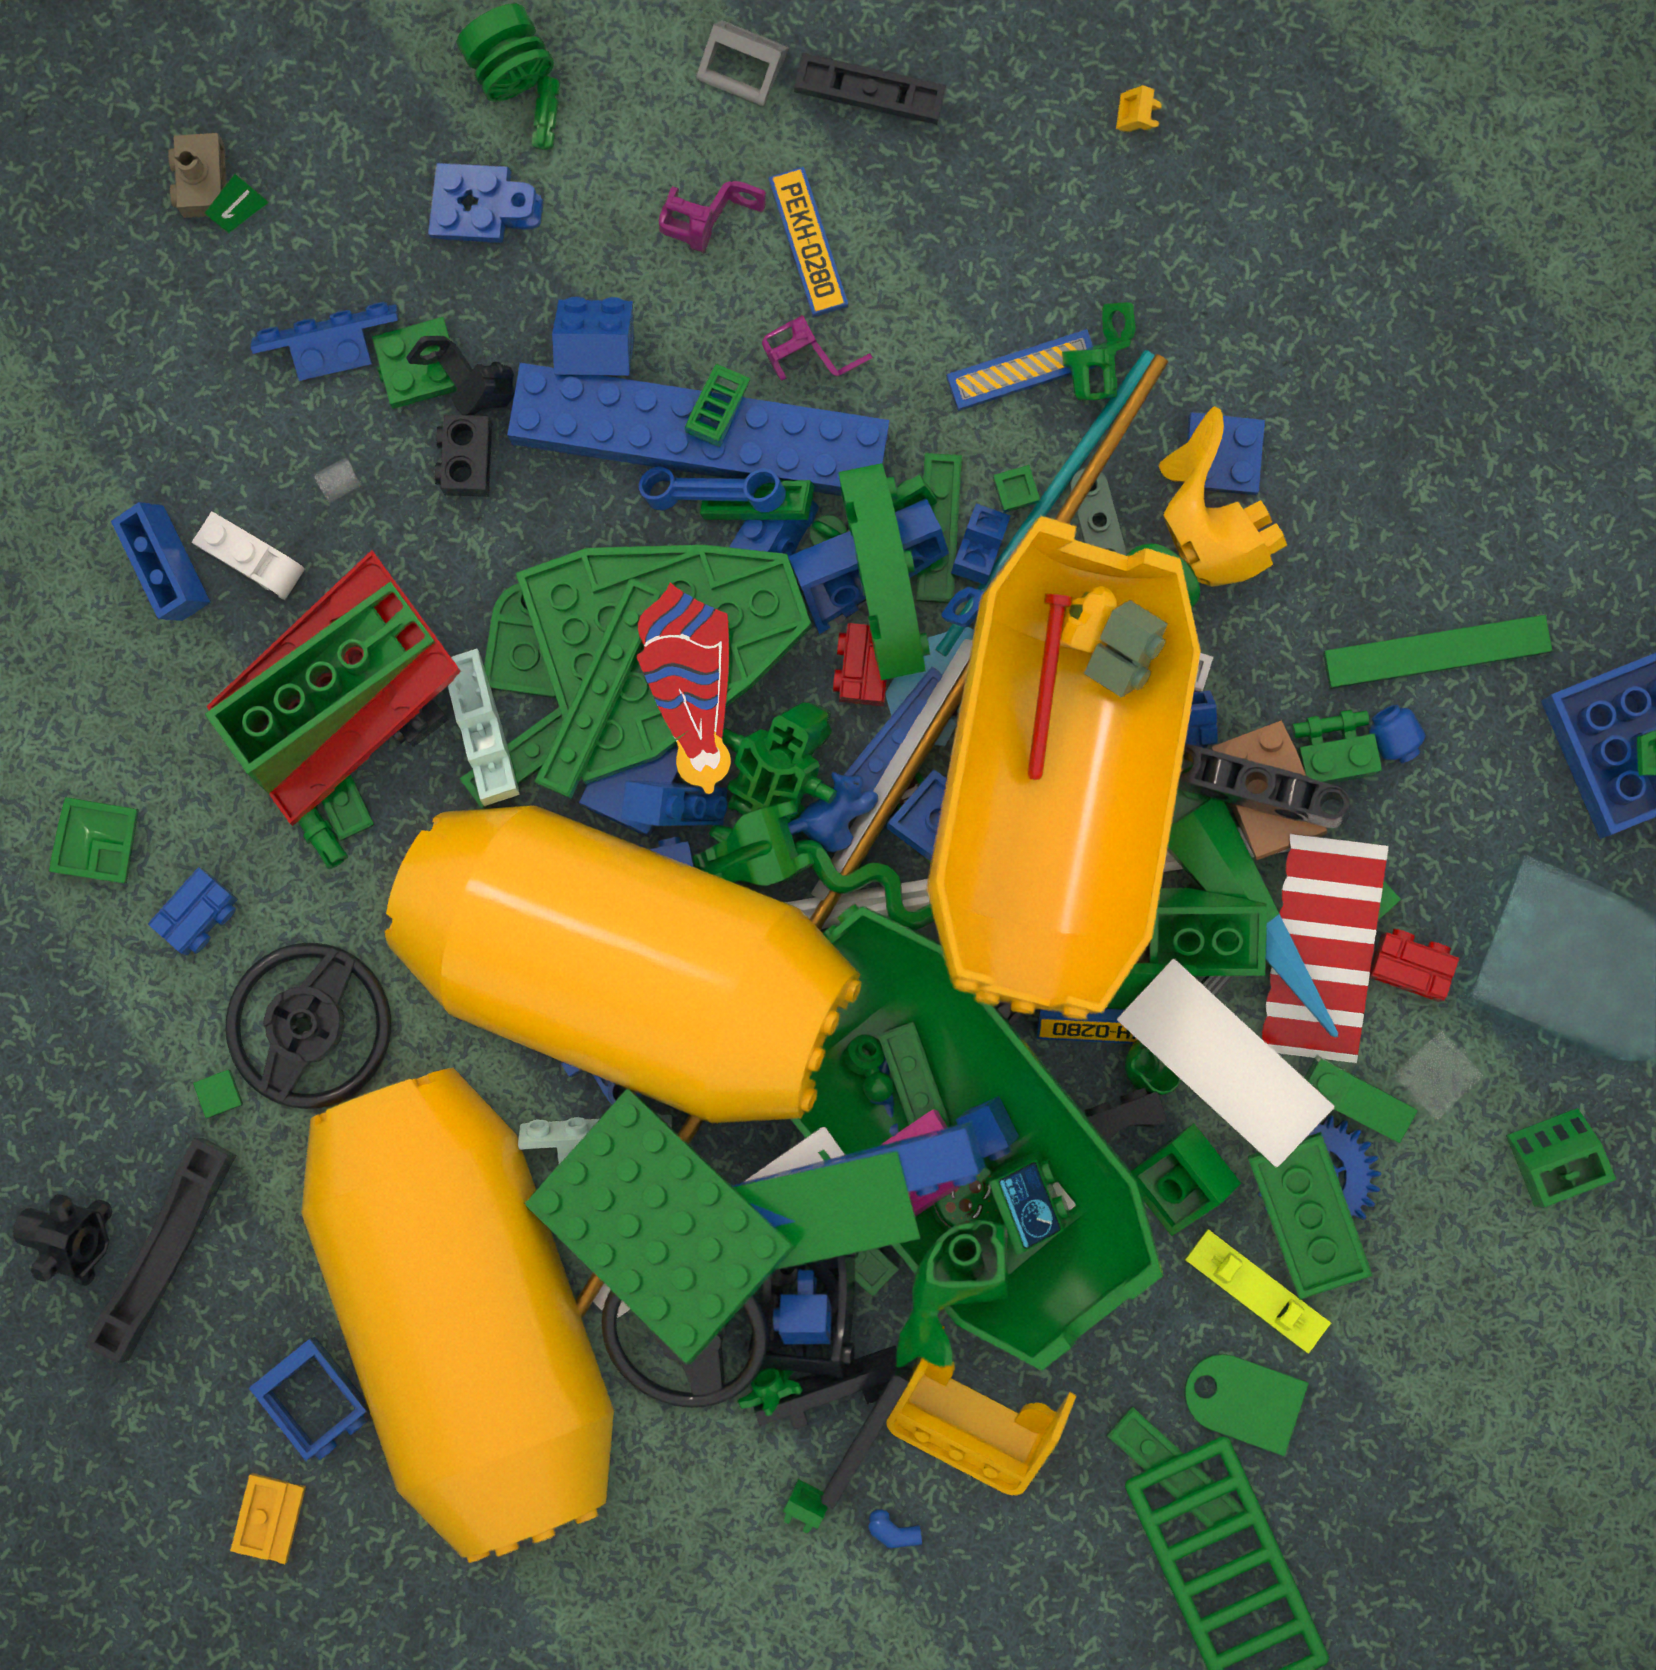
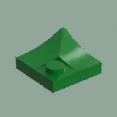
M65 797L56 831L49 872L127 883L139 809Z

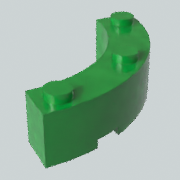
M883 463L838 472L851 536L854 539L862 589L866 597L869 612L868 620L880 678L885 680L925 672L924 656L930 655V648L926 632L919 633L908 573L915 572L911 550L903 551L892 502L893 499H898L894 477L886 478Z

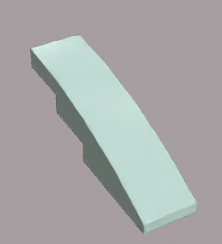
M478 649L452 656L451 658L461 672L448 685L456 722L462 732L467 758L473 768L479 798L482 804L487 806L518 796L520 793L480 652Z

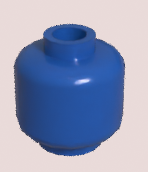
M1392 705L1378 712L1372 718L1373 724L1369 729V734L1375 733L1378 751L1385 760L1399 759L1400 763H1405L1420 754L1419 747L1423 744L1426 735L1414 713L1409 708H1399L1398 705Z

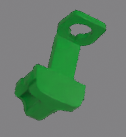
M1124 302L1103 305V333L1108 340L1107 342L1088 349L1062 351L1063 365L1072 372L1074 395L1078 400L1089 401L1117 397L1115 354L1116 351L1128 347L1135 334V317L1132 303ZM1116 311H1120L1125 317V327L1121 331L1120 338H1118V332L1112 325V317ZM1096 365L1103 369L1104 391L1090 392V366Z

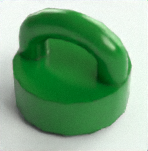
M823 515L812 523L810 541L813 546L846 533V527L838 517Z

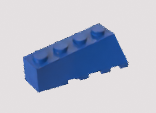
M927 499L895 512L903 551L911 550L915 572L908 573L909 578L949 554L942 529ZM850 531L788 556L819 635L831 628L828 622L841 614L847 618L858 611L857 604L866 599L858 570L854 539Z

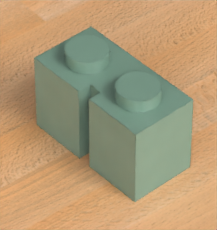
M1131 600L1112 610L1100 637L1102 641L1107 643V647L1101 643L1096 646L1084 674L1121 698L1134 689L1140 690L1149 679L1151 671L1148 670V666L1151 660L1156 658L1164 647L1165 639L1162 636L1168 624Z

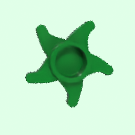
M767 1368L760 1371L751 1383L753 1390L747 1396L738 1399L740 1408L744 1409L764 1404L763 1410L766 1416L772 1415L780 1398L802 1392L799 1383L788 1380L794 1371L777 1370L775 1368Z

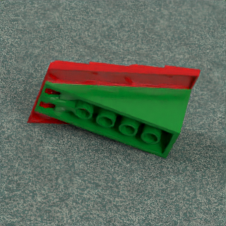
M371 550L206 706L209 711L205 715L245 772L270 795L288 822L294 826L305 814L330 795L338 784L369 759L376 749L414 718L422 707L453 682L461 670L373 550Z

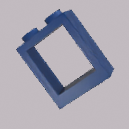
M316 1337L308 1339L249 1387L250 1391L305 1461L315 1455L319 1460L323 1459L338 1446L334 1439L346 1430L351 1436L368 1422L364 1416L369 1412L366 1400ZM315 1357L355 1410L313 1443L273 1393V1390Z

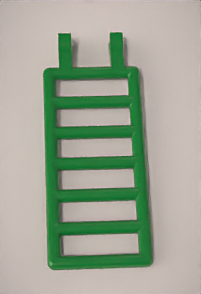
M1221 1436L1129 1478L1125 1482L1127 1494L1207 1670H1224L1228 1666L1302 1633L1311 1654L1278 1670H1316L1328 1663L1329 1655L1228 1437ZM1220 1454L1229 1476L1152 1511L1143 1489ZM1234 1490L1237 1491L1245 1512L1168 1547L1159 1525ZM1253 1526L1262 1546L1261 1548L1184 1582L1175 1562L1176 1560ZM1269 1561L1278 1583L1203 1618L1200 1617L1192 1596ZM1286 1598L1294 1619L1217 1654L1208 1632L1279 1599Z

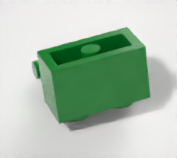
M1351 709L1339 711L1338 716L1319 719V716L1307 717L1306 722L1292 724V732L1295 739L1307 736L1309 739V746L1300 747L1296 750L1306 776L1317 781L1332 784L1375 776L1382 771L1375 733L1358 737L1356 735V727L1369 725L1367 710L1354 713ZM1341 730L1342 740L1323 743V733Z

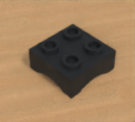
M1145 1088L1121 1096L1122 1104L1111 1108L1108 1101L1084 1110L1087 1119L1107 1143H1109L1114 1135L1129 1126L1150 1127L1168 1121L1158 1093L1147 1094Z

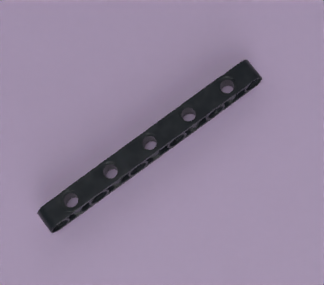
M959 705L957 706L956 710L951 716L956 724L958 722L959 713H957ZM1185 743L1182 760L1191 761L1193 767L1187 773H1180L1177 789L1327 828L1340 827L1349 818L1350 800L1348 794L1341 787L1317 781L1299 773ZM1256 779L1263 780L1268 784L1266 790L1259 794L1251 793L1247 789L1248 784ZM1331 799L1337 800L1343 805V808L1336 814H1328L1321 808L1323 803Z

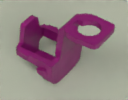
M726 182L720 188L710 207H704L678 198L679 189L672 186L659 216V231L666 236L686 242L693 250L704 253L712 235V227L728 200L763 212L766 206V192L763 189L743 182ZM739 192L748 193L756 200H748L742 197ZM673 211L687 215L690 223L672 218Z
M803 315L768 333L762 340V345L769 362L781 381L787 379L778 360L809 344L812 345L820 359L834 376H840L873 358L871 353L837 370L817 343ZM792 327V339L772 349L767 339Z

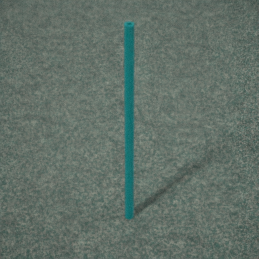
M1148 350L1143 351L1117 388V397L1110 398L1040 498V502L1032 509L993 565L987 584L980 583L977 588L978 590L985 592L1036 519L1040 516L1046 517L1130 397L1155 355ZM973 597L969 599L959 615L967 613L972 608ZM952 623L947 630V634L935 650L947 657L965 627Z

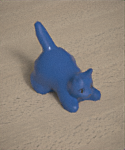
M832 772L833 789L837 791L833 802L828 804L818 799L809 804L801 813L800 818L789 822L788 826L791 835L802 831L811 840L819 842L827 852H838L847 848L852 842L853 835L849 830L850 821L854 817L868 813L873 809L878 801V794L874 791H862L863 778L860 775L842 776Z

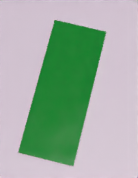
M898 1151L734 1187L749 1203L795 1221L776 1226L795 1246L776 1269L920 1239Z

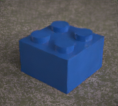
M569 297L565 300H559L552 332L554 374L629 376L634 345L633 301H623L617 297H609L604 300H586L582 297Z

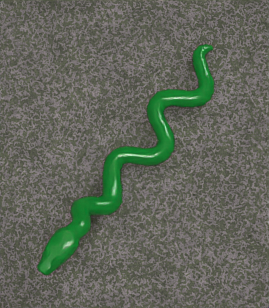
M714 825L709 832V836L720 843L728 838L733 828ZM806 839L794 843L798 856L801 853L811 852L815 863L811 867L823 885L830 891L837 894H849L867 884L878 882L885 890L886 909L891 920L912 930L921 929L935 921L931 903L917 911H908L904 908L900 878L889 866L880 863H869L848 875H842L836 870L829 854L819 842Z

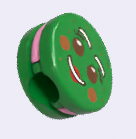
M985 1166L979 1174H976V1181L961 1185L930 1206L931 1213L939 1226L948 1231L955 1225L966 1221L984 1220L996 1222L1001 1213L989 1184L994 1173L990 1168Z

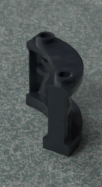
M859 1252L796 1265L795 1270L791 1273L784 1271L782 1268L776 1269L764 1281V1284L761 1286L763 1303L759 1304L767 1323L768 1348L760 1371L767 1368H775L777 1370L835 1375L836 1378L844 1379L846 1366L853 1365L855 1356V1344L850 1342L855 1295V1258L858 1257ZM806 1265L814 1270L831 1294L829 1301L832 1306V1316L838 1311L837 1325L831 1322V1341L833 1344L831 1359L807 1357L806 1344H796V1355L773 1353V1350L793 1345L784 1344L779 1331H774V1308H780L781 1295H785L780 1293V1286L794 1282L798 1278V1270H805ZM838 1267V1270H839V1279H838V1277L835 1275V1273L832 1271V1269H835V1268ZM752 1333V1335H751V1341H750V1346H749V1350H748V1351H749V1355L751 1354V1350H752L753 1333ZM812 1344L816 1351L820 1352L822 1350L821 1344Z

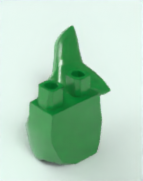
M984 1220L959 1223L945 1232L927 1250L915 1274L913 1310L899 1334L896 1367H903L918 1356L938 1367L943 1368L953 1365L951 1345L938 1319L939 1311L956 1304L1009 1299L1007 1229L1004 1223Z

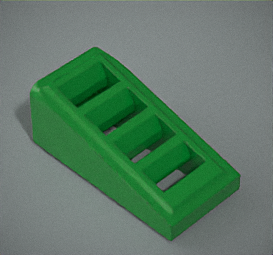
M715 364L688 418L685 432L721 447L749 385L750 378ZM719 377L738 384L736 391L718 384ZM713 390L732 398L730 403L711 396ZM707 403L725 410L724 415L721 416L705 409ZM703 416L719 423L717 429L700 422L701 417Z

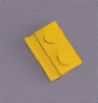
M254 1473L250 1474L230 1551L286 1564L306 1486Z

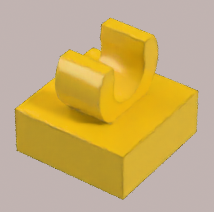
M1142 85L1121 93L1116 129L1131 132L1140 128L1149 130L1159 126L1158 121L1150 118L1151 110L1161 108V103L1153 99L1154 89Z

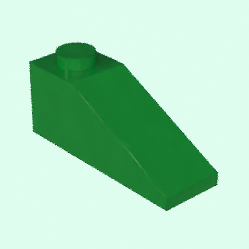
M1316 1055L1304 1077L1334 1105L1333 1109L1398 1143L1401 1142L1418 1111L1416 1108L1319 1055Z

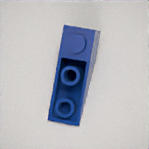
M626 781L621 819L657 826L723 825L724 815L727 811V788L714 786V791L708 794L705 793L701 786L692 784Z

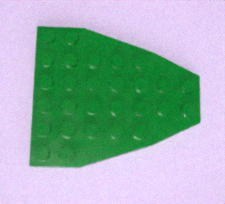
M712 545L585 548L516 573L563 720L630 577L661 589L664 592L671 582L675 587L694 599L728 614L729 668L725 708L751 689L812 628L789 557L783 553ZM644 644L642 645L639 653H641L644 650ZM637 658L582 774L585 784L657 760L676 746V740L684 735L682 734L676 739L674 738L657 706Z

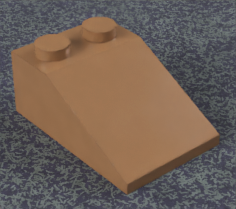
M1282 720L1211 747L1213 751L1306 776L1298 753ZM1256 779L1248 784L1247 789L1251 793L1259 794L1266 790L1268 784L1263 780ZM1229 803L1256 861L1291 848L1290 834L1320 837L1327 834L1326 827L1305 821H1295Z

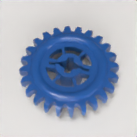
M1328 1115L1323 1124L1320 1125L1319 1123L1309 1135L1322 1132L1329 1155L1332 1152L1341 1161V1167L1336 1168L1334 1166L1337 1177L1338 1172L1345 1171L1342 1191L1352 1216L1365 1220L1366 1215L1361 1210V1205L1375 1206V1203L1366 1196L1367 1193L1380 1191L1379 1187L1370 1183V1179L1381 1176V1172L1369 1169V1165L1377 1161L1378 1156H1365L1364 1152L1371 1146V1142L1366 1141L1359 1144L1356 1142L1361 1134L1360 1129L1347 1134L1348 1121L1343 1120L1335 1128L1333 1115Z

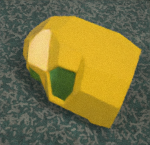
M1100 586L1090 589L1081 598L1073 600L1071 607L1067 606L1064 612L1061 640L1069 646L1087 652L1093 651L1102 642L1100 639L1112 610L1116 609L1117 600L1112 591Z

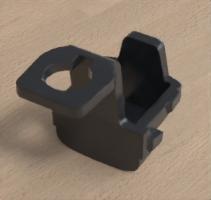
M445 336L421 337L406 357L409 364L431 365L438 361L457 387V391L451 399L462 415H475L485 408L507 407L514 398L512 385L514 372L511 367L494 361L490 366L477 364L472 369L457 345L449 341ZM437 345L440 348L439 351H434L428 355H420L429 346Z

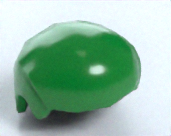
M1136 1040L1131 1045L1125 1059V1071L1134 1088L1137 1090L1145 1088L1148 1094L1157 1092L1158 1095L1175 1091L1182 1080L1139 1040Z

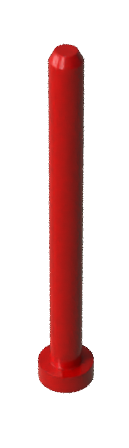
M1045 593L1044 603L1050 604L1027 773L1029 779L1040 780L1043 776L1065 606L1071 607V596Z

